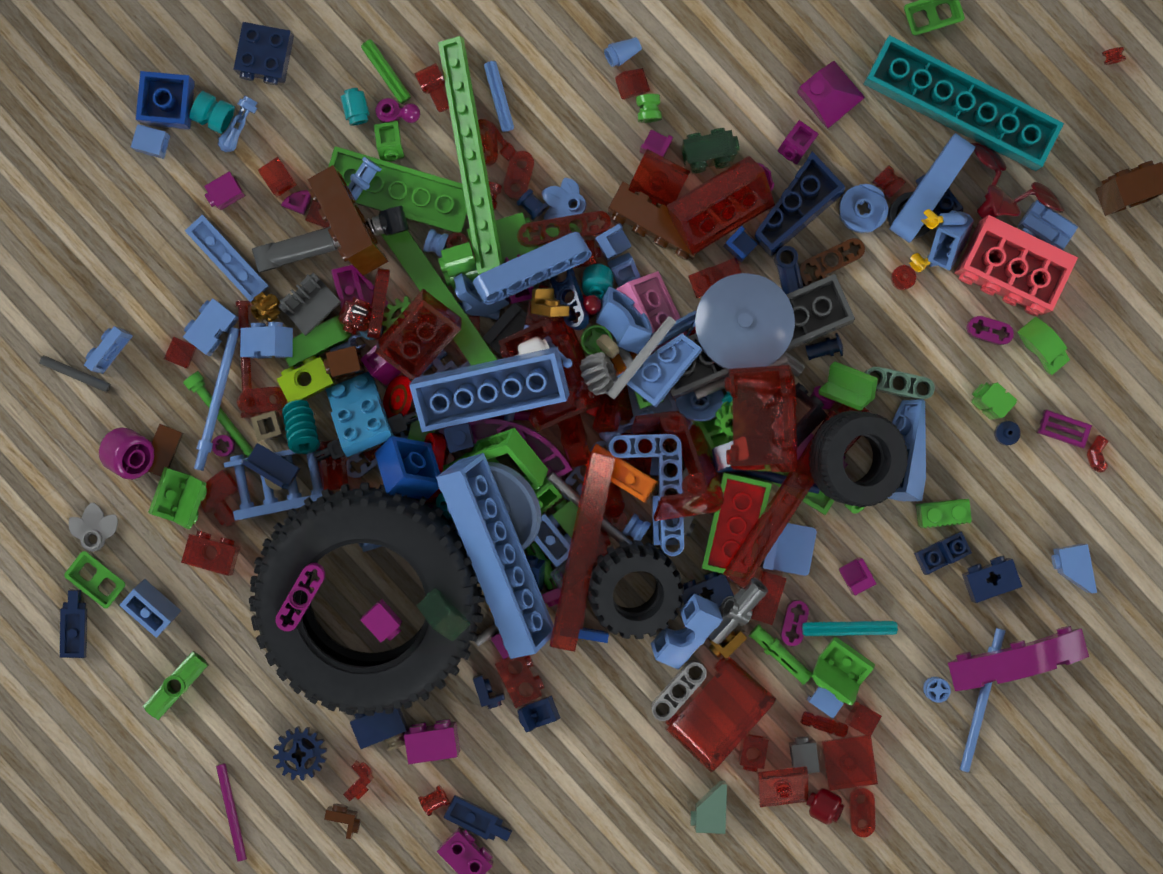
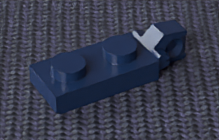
M71 589L68 590V602H63V607L60 609V658H86V603L82 602V590Z
M454 795L443 817L486 840L491 839L494 841L497 836L508 841L512 833L511 829L501 825L503 819L499 818V816L457 795Z

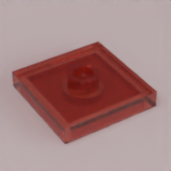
M647 149L628 190L632 193L642 192L649 196L652 204H663L672 210L691 171Z
M870 734L822 741L829 791L878 784Z
M807 767L758 772L759 806L768 807L807 802Z

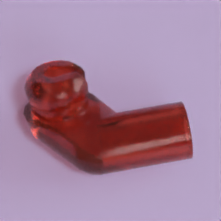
M1101 435L1097 436L1087 451L1090 467L1099 473L1104 472L1108 467L1102 451L1109 441Z

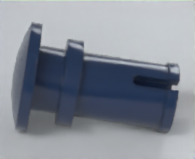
M835 333L836 338L834 339L828 337L826 341L805 345L808 359L811 360L826 355L832 357L837 352H840V356H843V344L838 333Z

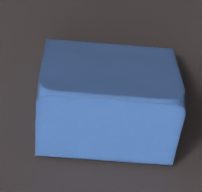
M626 253L608 262L618 287L641 278L630 253Z

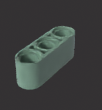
M872 367L864 372L866 374L871 372L879 374L880 382L876 387V391L914 400H925L930 398L935 391L934 383L926 377L882 367ZM895 377L903 380L904 386L901 390L893 387L892 383ZM919 382L927 386V393L924 396L920 395L916 390Z

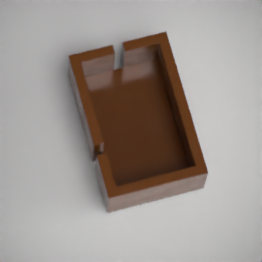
M1151 160L1138 165V167L1131 169V171L1129 168L1114 173L1115 175L1108 177V179L1101 181L1102 186L1095 189L1105 216L1125 210L1128 205L1131 208L1163 195V163L1154 164Z

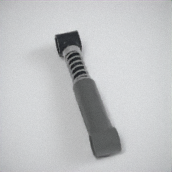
M403 206L380 211L378 216L372 217V220L368 218V221L364 223V225L366 224L372 234L376 236L383 233L388 236L409 230ZM326 227L276 243L252 248L258 273L292 262L335 251L340 244L332 239L328 231L331 227Z

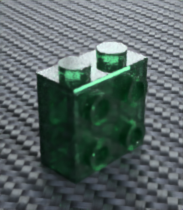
M725 128L711 130V134L701 136V133L687 135V139H684L681 145L685 172L691 171L692 174L705 172L706 168L715 166L716 169L729 167L738 154L737 151L740 150L737 136H733L732 130L725 131Z

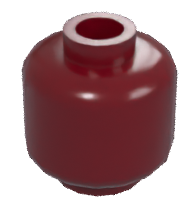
M821 788L817 794L812 792L806 803L810 807L809 815L825 825H830L832 822L837 823L845 807L839 795L825 788Z

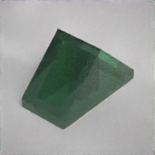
M436 588L417 605L430 626L452 642L471 625Z

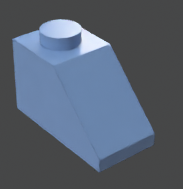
M1077 544L1053 549L1054 555L1051 556L1054 569H1057L1060 575L1085 592L1097 593L1088 544Z

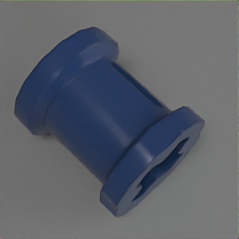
M529 189L516 204L522 206L531 215V219L535 221L547 209L548 205L546 203L543 204L533 194L534 191Z

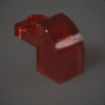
M221 470L206 482L207 493L205 499L201 501V506L205 513L215 509L214 516L218 522L229 527L239 520L235 521L233 511L226 503V500L236 494L239 489L227 470Z

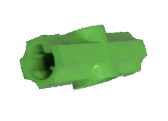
M192 651L143 705L146 712L159 720L209 666L206 660L195 651ZM173 679L181 683L179 692L171 688V681Z

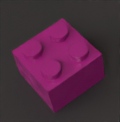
M450 719L437 720L431 726H426V722L415 723L404 734L408 765L456 758L460 753L457 723L450 722Z

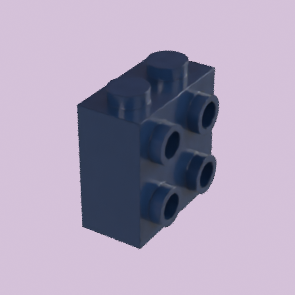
M242 22L234 71L240 75L239 78L254 81V78L264 79L263 82L270 85H278V82L285 83L294 35L290 30Z

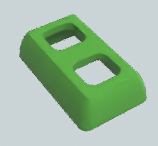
M919 0L904 6L907 21L914 36L949 26L965 19L959 0ZM946 3L950 7L952 17L940 20L936 6ZM925 11L929 24L917 27L913 14Z
M85 551L80 553L64 574L66 579L105 609L112 604L126 586L122 579ZM86 563H90L97 569L96 574L90 581L85 580L79 574ZM105 578H109L116 584V588L109 596L104 595L98 589Z

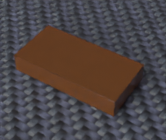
M159 424L151 443L154 448L155 457L148 472L161 477L164 467H170L184 433Z

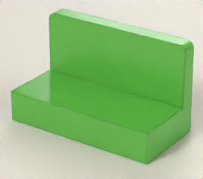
M834 361L830 365L828 382L819 389L818 394L861 411L875 399L878 378Z

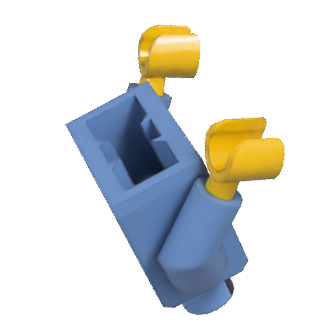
M927 209L924 211V214L928 218L921 221L929 229H934L938 226L930 255L923 259L919 253H915L910 257L912 262L909 264L916 272L923 271L927 265L929 267L940 266L950 271L967 244L974 220L969 214L961 211L951 210L950 213H941L937 216L931 209Z

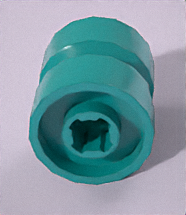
M201 91L192 105L189 118L201 125L208 123L209 129L223 134L233 118L235 106L223 100L217 102L215 96Z

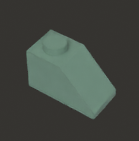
M719 781L695 804V811L690 813V826H695L696 833H726V781Z

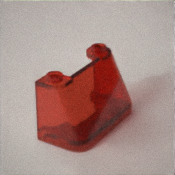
M563 316L546 318L499 341L501 355L503 358H508L519 354L518 345L536 336L540 337L541 340L549 336L559 351L566 358L572 360L570 368L563 366L570 393L567 401L531 409L529 420L537 432L603 404L602 395H595L592 391H589L587 384H584L585 381L581 376L580 365L581 360L586 357L574 329L566 325Z
M790 366L729 369V377H725L726 392H730L733 398V445H731L730 450L726 451L727 465H731V468L735 470L797 472L796 385Z
M730 656L727 659L722 657L714 666L716 670L715 676L683 712L675 713L669 720L665 721L667 724L665 730L710 772H713L726 759L777 699Z

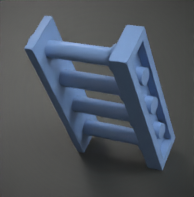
M320 444L317 450L324 449L323 444ZM291 450L275 452L292 464L291 455L297 454ZM314 452L306 454L313 487L310 496L302 497V494L298 491L295 477L288 489V500L278 502V498L274 496L273 489L267 486L264 477L261 476L265 500H263L264 505L255 507L254 503L250 500L244 465L241 463L242 459L248 458H245L244 454L230 457V462H225L224 468L234 467L241 505H239L240 510L233 511L235 521L287 511L292 508L297 509L305 505L304 500L308 497L313 502L317 498L322 497L321 491L325 490V488L322 487L317 457L314 456Z

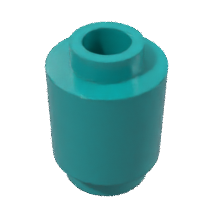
M358 88L345 90L344 95L340 98L346 120L349 121L350 126L367 123L370 114L364 91H359Z

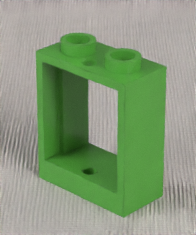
M515 428L477 440L470 456L484 453L487 462L499 463L495 457L508 453L524 472L522 476L531 485L533 490L543 485L548 468Z

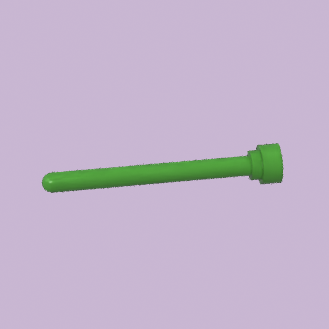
M197 371L189 376L183 384L189 391L197 392L208 408H210L212 396L204 387V377ZM220 407L217 417L218 421L248 458L253 448Z

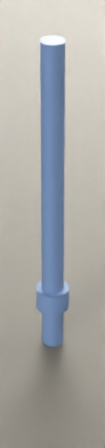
M230 327L202 439L198 441L196 448L199 451L194 469L204 471L208 452L211 453L213 443H211L240 331L237 328Z
M996 628L992 646L988 647L987 652L1001 650L1006 630ZM992 682L984 684L985 686L980 688L960 770L964 772L970 771Z

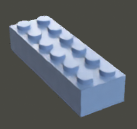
M558 347L417 377L409 385L422 432L566 402L570 395Z

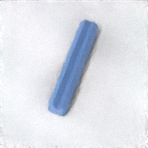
M490 61L484 64V69L502 132H508L514 129V124L496 61Z
M696 311L676 320L674 326L658 346L690 329L695 322Z

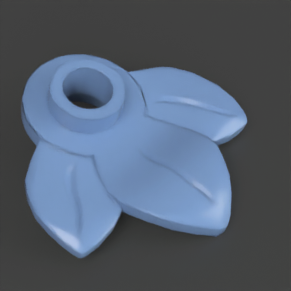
M564 178L561 187L550 186L542 191L544 201L550 206L544 215V219L548 222L563 223L569 217L581 216L586 210V200L580 195L579 185L572 179ZM572 202H578L575 208H570Z

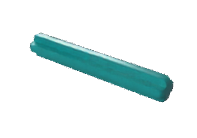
M894 621L804 622L802 624V634L804 636L895 635L898 631L897 622Z

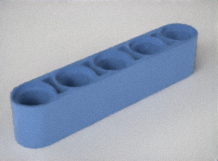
M955 133L889 229L910 243L924 224L921 220L928 218L924 211L927 209L934 210L974 151L975 146Z
M573 232L478 275L473 280V285L484 304L491 305L584 263L590 258L592 253L581 234Z

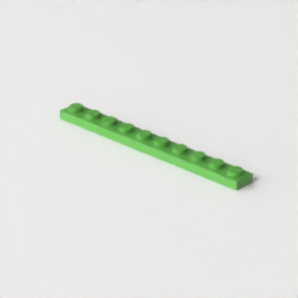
M457 36L438 42L477 273L480 275L503 264L464 38Z

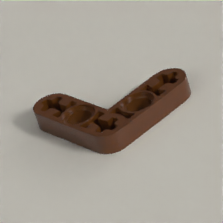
M852 238L802 262L799 269L804 287L809 285L808 282L813 281L810 274L805 275L803 272L807 264L810 267L814 266L816 268L813 272L815 279L819 276L821 279L826 278L825 275L860 259L865 253L863 242ZM852 243L853 246L858 245L857 256L850 253L845 256L847 261L843 262V256L838 249L842 248L843 253L850 248L849 244ZM832 253L838 257V264L836 266L829 267L825 263L827 254Z

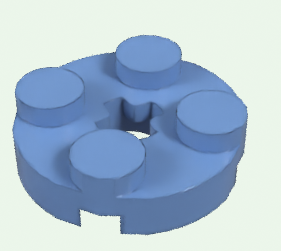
M860 184L850 188L842 196L839 203L840 220L848 229L854 232L871 233L879 228L887 218L889 208L885 195L879 188L870 184ZM865 202L868 204L867 208L870 212L869 214L864 213L861 215L857 205H862Z

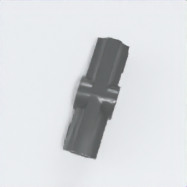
M753 577L734 597H726L720 606L723 620L708 637L719 645L738 625H746L752 617V609L768 593L767 587L760 580Z

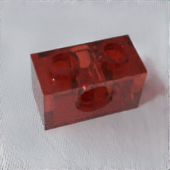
M197 531V534H189L181 563L227 576L233 575L240 546L234 545V540L221 537L220 541L211 539L212 534L203 531ZM210 545L214 546L217 550V556L214 559H210L206 554V550Z

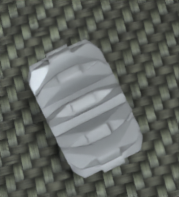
M603 352L587 356L581 360L580 365L581 376L585 381L584 384H587L589 391H592L595 395L606 394L618 380L616 377L617 371L613 367L614 364L610 362V358Z

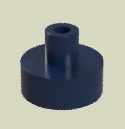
M1012 421L999 423L994 431L997 442L1006 446L1015 444L1021 435L1019 426Z

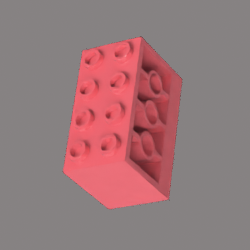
M988 215L978 222L954 274L959 276L958 279L969 285L975 283L981 286L980 290L989 295L996 293L1003 297L1002 300L1012 306H1016V304L1025 307L1024 311L1038 317V315L1053 311L1078 257Z

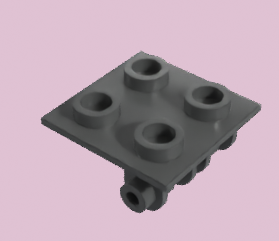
M314 272L311 275L307 274V277L300 282L302 286L300 287L297 284L298 290L295 292L291 289L290 291L293 295L289 293L280 300L281 303L278 305L305 336L341 303Z

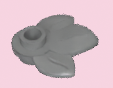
M90 503L86 507L82 518H69L71 534L80 539L84 549L92 552L100 550L105 544V539L113 536L118 526L117 515L113 514L104 517L103 511L95 503ZM91 535H95L97 537V542L95 544H92L90 542Z

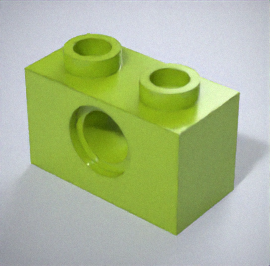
M309 357L302 362L303 366L297 369L293 366L281 372L282 376L277 378V381L288 403L295 400H306L336 385L333 377L326 373L322 357ZM304 373H309L312 378L311 383L307 386H302L300 383V377Z

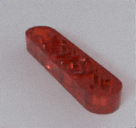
M594 211L524 224L518 230L517 239L525 247L548 244L573 233L569 227L570 222L573 220L581 223L582 231L580 234L582 238L600 235L610 228L611 219L604 211ZM597 217H599L600 221L604 220L605 224L601 226V229H599L598 225H592L589 227L590 231H587V223L594 222ZM547 225H555L559 230L558 236L550 237L546 233ZM538 226H541L542 240L540 235L533 236L531 241H529L528 237H523L526 229H529L530 233L538 232Z

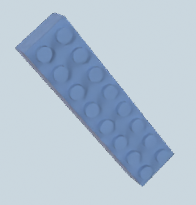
M481 453L459 459L436 477L438 487L445 498L448 511L456 525L457 533L466 549V555L471 559L477 581L480 583L485 601L491 610L494 623L500 632L503 645L510 659L536 654L557 632L485 454Z

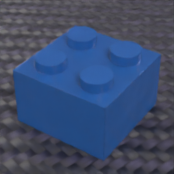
M140 71L136 120L141 125L190 129L191 119L189 115L193 105L195 81L189 75Z
M390 436L375 452L386 494L395 495L397 493L415 499H421L424 496L428 500L439 489L436 477L440 475V471L431 443Z

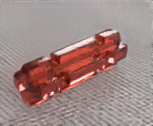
M806 711L802 714L800 721L802 725L809 727L812 725L815 729L830 734L835 733L836 736L842 738L847 735L848 726L840 722L837 724L834 720L819 715L814 716L813 713Z

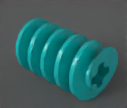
M295 400L286 404L282 409V416L284 418L283 422L289 449L297 454H309L316 451L320 446V442L318 440L314 412L309 408V403L304 400Z

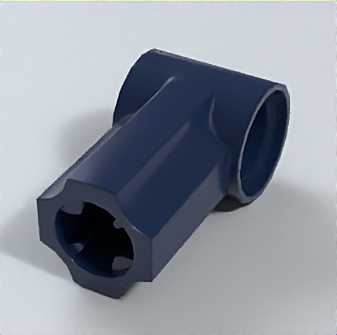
M791 246L780 248L774 256V263L777 266L781 289L787 295L803 288V283L798 265L797 251ZM781 253H789L792 256V262L790 264L782 263L780 260Z

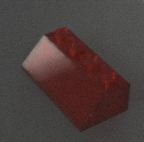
M748 156L666 206L672 223L690 253L694 255L775 206L765 170Z

